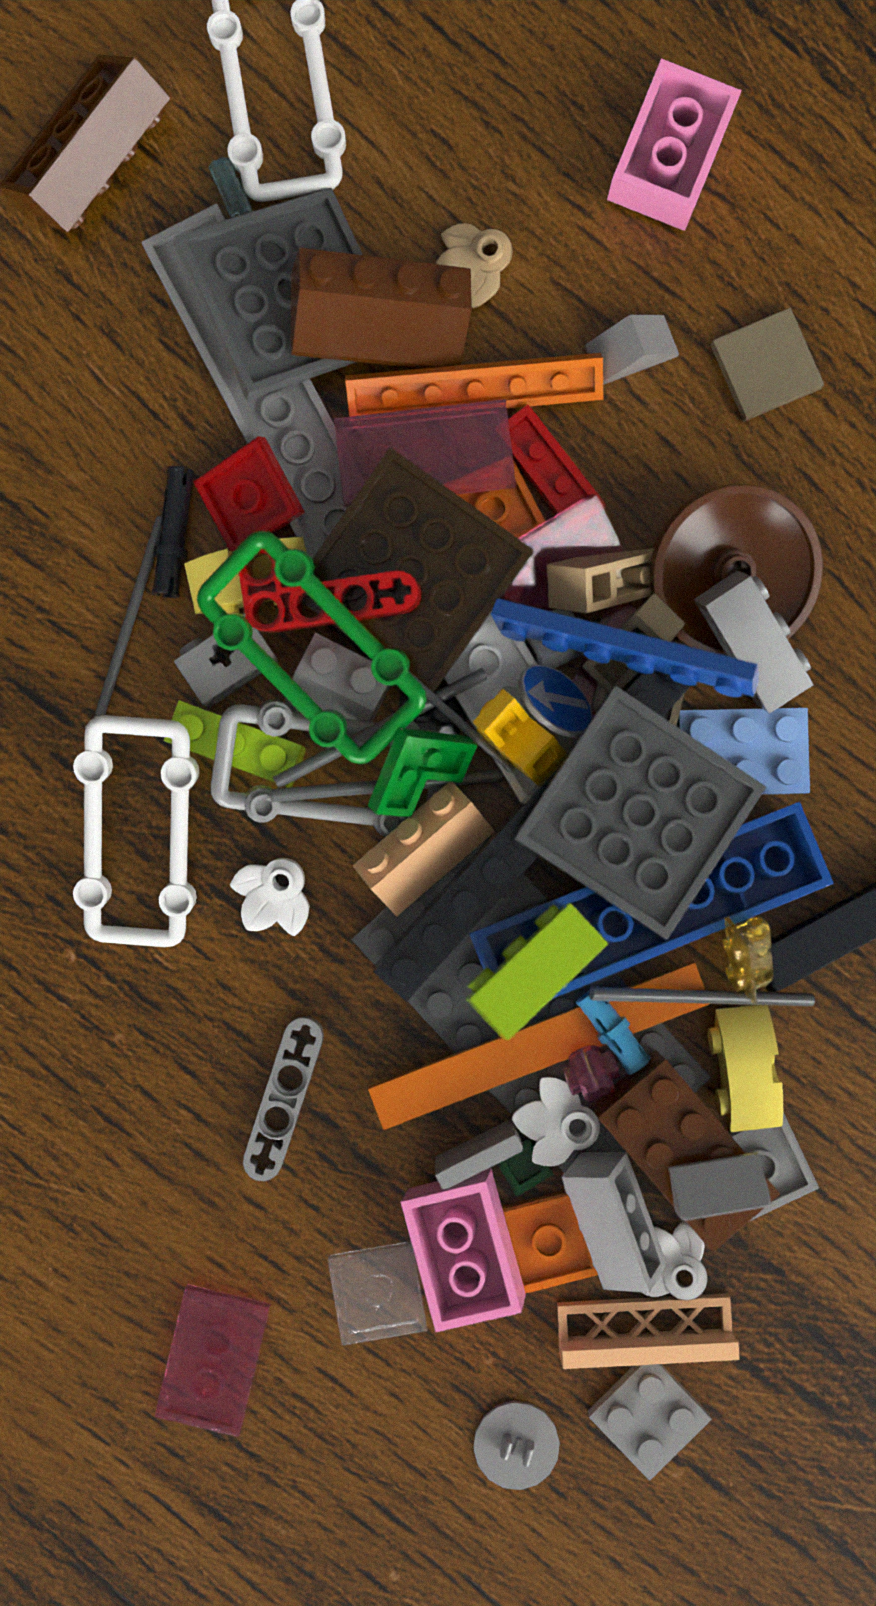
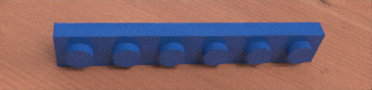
M498 598L491 612V616L503 636L521 642L525 641L526 638L542 641L545 647L557 652H566L568 648L584 652L587 658L596 662L609 663L611 659L627 663L628 668L638 673L652 674L654 670L669 674L671 679L684 685L694 686L697 682L715 686L714 689L719 693L731 697H740L742 693L754 696L759 682V670L756 663Z

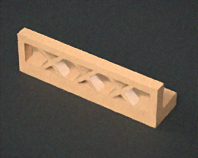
M728 1293L700 1295L692 1300H681L674 1296L557 1302L559 1355L563 1369L740 1360L739 1342L732 1332L731 1299ZM704 1307H720L721 1329H702L693 1319ZM682 1308H691L687 1314L681 1310ZM662 1309H672L682 1318L671 1331L660 1332L650 1323ZM648 1310L644 1316L638 1311ZM629 1311L639 1321L629 1333L617 1334L607 1325L617 1312ZM595 1313L605 1314L601 1318H599ZM567 1314H586L596 1324L585 1336H568ZM688 1325H690L694 1330H684V1329H685ZM645 1327L651 1331L640 1333ZM602 1329L607 1333L606 1335H597Z

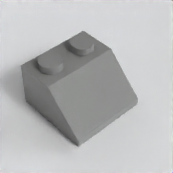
M317 633L314 634L293 677V680L322 710H337L345 719L373 722L391 686L381 684L375 679L371 670V660ZM287 698L285 699L284 703L291 711L300 712Z

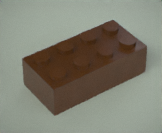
M655 1049L649 1054L651 1059L644 1067L633 1074H626L591 1104L590 1108L674 1207L669 1173L670 1166L746 1153L671 1064ZM766 1178L772 1202L780 1193ZM765 1207L685 1221L713 1253Z

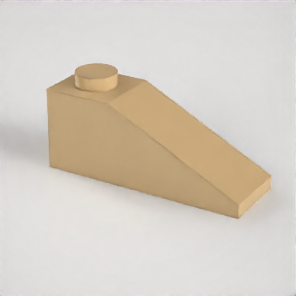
M654 548L582 556L547 564L549 608L590 613L652 596L649 577Z

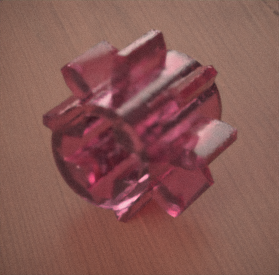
M591 1045L576 1050L568 1057L570 1067L564 1068L563 1072L572 1095L581 1092L584 1100L594 1101L614 1091L615 1085L613 1080L619 1078L620 1074L611 1051L601 1054L598 1046Z

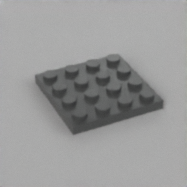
M332 188L175 235L173 245L246 400L356 363L353 361L291 355V271L299 248L363 255Z
M614 686L529 813L514 839L661 937L668 939L766 786L617 686Z

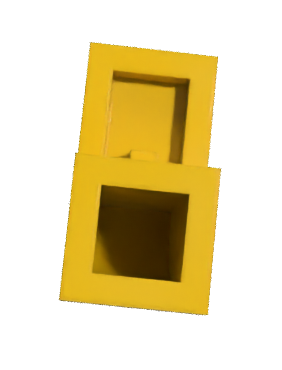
M504 689L494 699L484 704L480 714L473 721L478 728L477 732L537 786L567 754L555 737L530 718L517 700Z

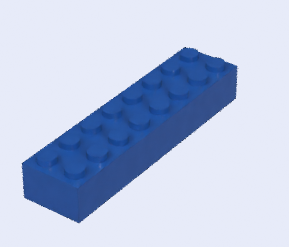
M797 802L741 825L668 939L661 937L587 887L471 932L469 935L483 970L489 967L493 972L506 960L501 953L510 943L520 935L527 940L539 928L534 921L547 908L555 904L559 909L562 905L571 903L606 940L608 945L553 997L555 998L834 884L803 808L800 802Z

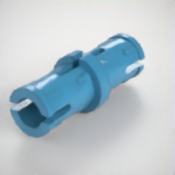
M589 991L576 1001V1004L597 1030L598 1034L596 1037L601 1044L608 1045L628 1075L637 1072L649 1062L651 1057L628 1028L630 1025L629 1021L625 1016L620 1017L609 1001H591Z

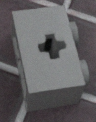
M252 627V638L278 663L279 660L258 629ZM214 635L205 641L197 638L189 642L179 651L182 656L174 661L200 702L207 708H211L262 674L238 649L226 650L228 653H232L229 656L232 662L229 666L225 667L222 663H217L220 660L218 652L224 648L217 644Z

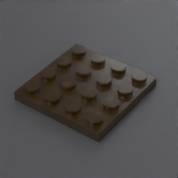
M390 447L313 557V574L320 582L390 571H404L414 577L420 585L422 594L419 605L413 611L405 614L358 621L385 648L394 647L405 652L409 658V671L434 693L491 614L496 599H501L535 550ZM401 581L396 582L395 590L382 592L378 590L379 583L374 584L373 586L378 596L377 609L383 608L379 598L393 597L401 605L404 603V596L411 594L412 589L405 587ZM362 587L350 589L345 596V603L350 611L361 610L367 602V594ZM309 595L304 598L303 604L317 614L321 612L322 608ZM333 624L335 627L344 632L337 624Z

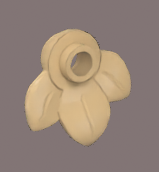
M466 223L451 226L441 234L448 250L442 253L436 264L471 268L472 308H476L486 303L498 291L500 287V271L506 268L512 258V245L508 236L497 229L480 231L475 226ZM489 244L498 246L497 252L492 256L483 254L484 248Z

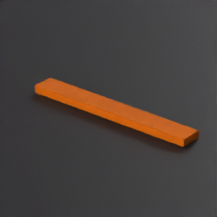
M694 962L625 987L705 990ZM609 1001L619 1016H625L629 1021L630 1025L628 1028L632 1034L709 1005L702 1003ZM576 1006L522 1027L509 1040L498 1036L368 1087V1091L382 1128L386 1130L606 1044H601L596 1037L598 1032L581 1008Z

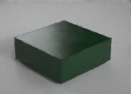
M529 1137L521 1140L523 1146L521 1152L497 1164L516 1196L521 1195L554 1175L550 1166L538 1165L532 1162L533 1148L536 1143Z

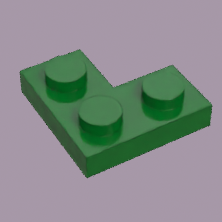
M398 728L369 800L368 807L376 815L412 817L427 779L462 783L478 745L469 736Z

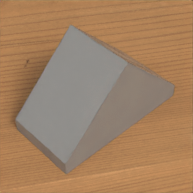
M630 314L585 344L584 347L587 354L601 353L603 357V385L676 358L679 355L664 315Z

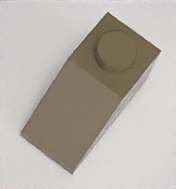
M654 593L618 629L671 642L685 623ZM588 659L582 665L608 692L614 686L621 689L638 673L628 668L627 663L611 659L609 663H600Z

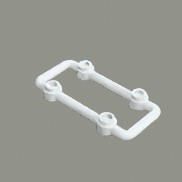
M212 0L213 14L207 22V31L212 45L217 50H220L234 137L228 144V155L232 167L240 172L245 193L254 201L268 202L309 195L329 188L333 190L342 179L340 156L346 149V137L344 128L334 120L320 40V34L325 27V12L322 3L319 0H296L291 7V20L295 32L303 37L317 117V124L312 130L311 138L315 153L324 159L326 173L259 184L257 170L262 165L263 152L259 140L250 132L237 47L240 46L243 40L241 23L237 15L230 11L228 0Z
M110 715L96 716L86 726L84 751L76 757L73 764L76 777L84 783V877L75 885L73 897L76 904L84 909L85 931L95 941L172 947L180 943L184 938L186 915L191 911L197 899L195 889L187 882L189 789L195 784L200 773L199 765L190 756L189 733L185 726L173 720ZM103 733L170 737L172 739V757L164 763L161 769L162 781L171 790L170 883L166 885L159 896L160 908L169 916V930L101 924V908L107 903L112 893L111 884L107 878L102 876V782L108 778L113 768L110 755L102 749Z

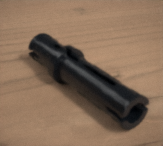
M181 466L167 467L159 545L154 546L153 556L157 558L152 594L160 596V593H162L163 598L180 597L179 588L182 563L187 561L188 551L184 547L192 482L195 472L188 468L186 473H183L184 467Z

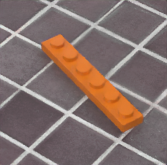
M601 353L345 375L349 420L351 423L525 407L527 404L529 406L603 400V357Z

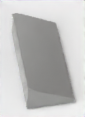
M758 1152L669 1167L675 1212L681 1220H692L771 1206L770 1193Z

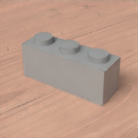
M737 570L693 600L728 657L758 664L759 682L754 696L751 697L757 706L770 714L814 685L807 674L811 666L802 651L797 647L793 649L786 638L790 634V629L785 620L778 612L772 614L765 602L770 596L762 581L757 576L751 577Z
M581 1152L562 1176V1180L603 1290L649 1293L664 1271L667 1263L627 1152Z

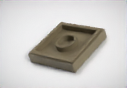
M791 308L713 340L710 345L743 422L816 392L824 386V382Z

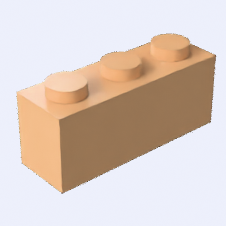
M448 782L419 807L412 817L402 821L398 827L358 860L353 867L380 900L398 916L495 831L453 782Z

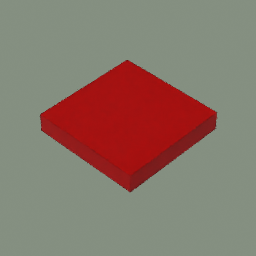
M256 437L193 481L230 551H234L253 532L263 530L274 534L305 513L265 437Z

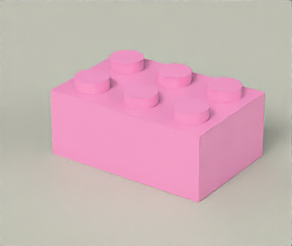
M661 58L614 173L607 200L685 231L742 90Z
M486 1169L446 1190L441 1188L438 1181L409 1188L401 1200V1206L435 1332L522 1313L526 1294L492 1169Z

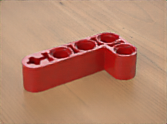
M261 549L239 572L244 613L247 621L253 628L276 633L336 624L323 609L316 617H306L302 610V602L308 594L300 586L289 587L278 580L274 569L276 561L264 549ZM268 556L272 563L270 574L266 578L256 579L252 572L254 561L258 557ZM390 571L321 582L346 608L345 596L350 589L362 587L366 591L367 602L365 606L359 611H350L357 620L411 612L419 605L422 594L419 583L414 577L404 571ZM401 581L405 587L412 589L411 594L404 596L403 604L399 605L398 601L393 597L379 598L383 608L377 609L378 596L373 586L374 584L379 583L378 590L382 592L395 590L396 582ZM274 600L279 609L278 616L272 623L264 624L259 617V608L265 601Z

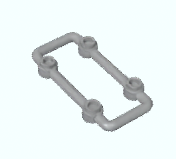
M278 699L266 700L259 707L243 704L234 705L222 714L211 781V795L220 806L229 809L245 810L252 820L260 823L268 822L279 814L371 825L384 837L408 818L376 815L370 808L306 800L272 802L270 794L272 788L266 785H256L246 793L229 791L228 787L238 722L258 724L260 729L270 736H281L289 729L309 731L310 722L301 712L291 711L283 701ZM346 719V734L350 737L375 723ZM412 721V722L405 728V729H413V730L437 732V731H433V730L420 729L419 726H418L414 721ZM443 787L428 788L426 801Z

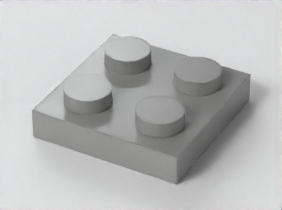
M662 1364L633 1365L587 1411L589 1418L649 1481L712 1420L702 1405Z

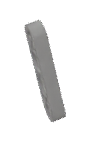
M311 1016L295 1018L288 1024L284 1032L243 1159L246 1173L256 1181L271 1180L278 1174L283 1165L324 1038L322 1025ZM303 1025L310 1026V1034L316 1037L315 1042H308L301 1056L310 1057L309 1064L298 1057L284 1056L286 1049L291 1053L295 1052L298 1038L293 1036L292 1033L293 1030L300 1031ZM292 1065L299 1068L302 1072L303 1081L299 1087L287 1089L282 1086L278 1077L279 1071L284 1066ZM275 1106L285 1109L289 1115L288 1126L281 1130L270 1128L265 1120L267 1110ZM259 1132L269 1139L283 1140L282 1146L277 1142L273 1143L269 1158L275 1161V1165L268 1164L265 1170L257 1168L258 1160L252 1158L253 1154L259 1155L267 1139L258 1138Z

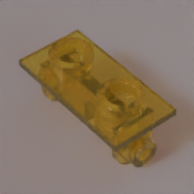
M728 916L725 918L727 938L723 939V945L729 957L730 965L726 968V973L733 988L738 992L743 990L750 1001L755 1004L757 1003L756 989L767 986L774 977L772 953L769 950L771 948L770 925L761 917H752L746 923L736 926Z

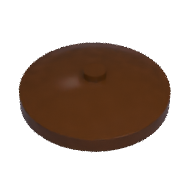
M729 484L711 488L696 495L671 516L656 541L651 557L649 579L651 594L655 593L685 623L675 637L689 647L727 656L693 599L737 570L751 577L757 576L762 581L770 596L765 602L772 614L778 612L790 629V634L786 636L787 639L800 628L817 600L822 581L823 559L820 542L812 523L794 502L784 495L764 487L749 484Z

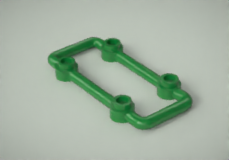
M263 530L253 532L202 584L198 591V607L214 624L213 635L215 641L226 650L238 649L310 722L309 734L316 744L322 747L334 746L352 763L364 764L370 762L394 740L398 728H406L425 708L426 692L422 685L409 673V658L399 648H385L313 574V560L308 553L299 549L289 550L271 532ZM261 549H264L276 561L274 567L275 574L281 583L289 587L300 586L372 659L371 670L375 679L384 685L396 684L409 697L408 701L362 746L359 747L346 734L347 722L340 712L332 709L322 710L252 638V626L244 615L239 613L228 614L215 601V597Z

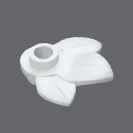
M277 858L272 860L267 866L249 864L236 873L230 886L239 894L246 896L242 904L241 918L247 930H264L271 927L277 921L285 931L295 936L305 925L310 906L302 892L305 884V874L296 861L289 858ZM283 874L287 876L289 886H280L276 881V875Z
M542 1077L539 1086L541 1100H535L521 1106L513 1113L512 1120L524 1135L537 1141L533 1148L532 1162L543 1166H556L564 1163L574 1150H581L591 1146L599 1135L600 1125L595 1113L590 1108L581 1105L578 1092L572 1085L559 1078ZM575 1119H581L585 1122L584 1130L578 1134L572 1133L569 1130L570 1123Z
M685 1220L675 1228L673 1234L653 1226L667 1266L649 1293H642L651 1297H659L670 1293L681 1300L697 1298L703 1293L707 1285V1271L701 1262L705 1248L704 1242ZM680 1270H688L692 1274L693 1283L691 1285L684 1286L678 1282L677 1273Z

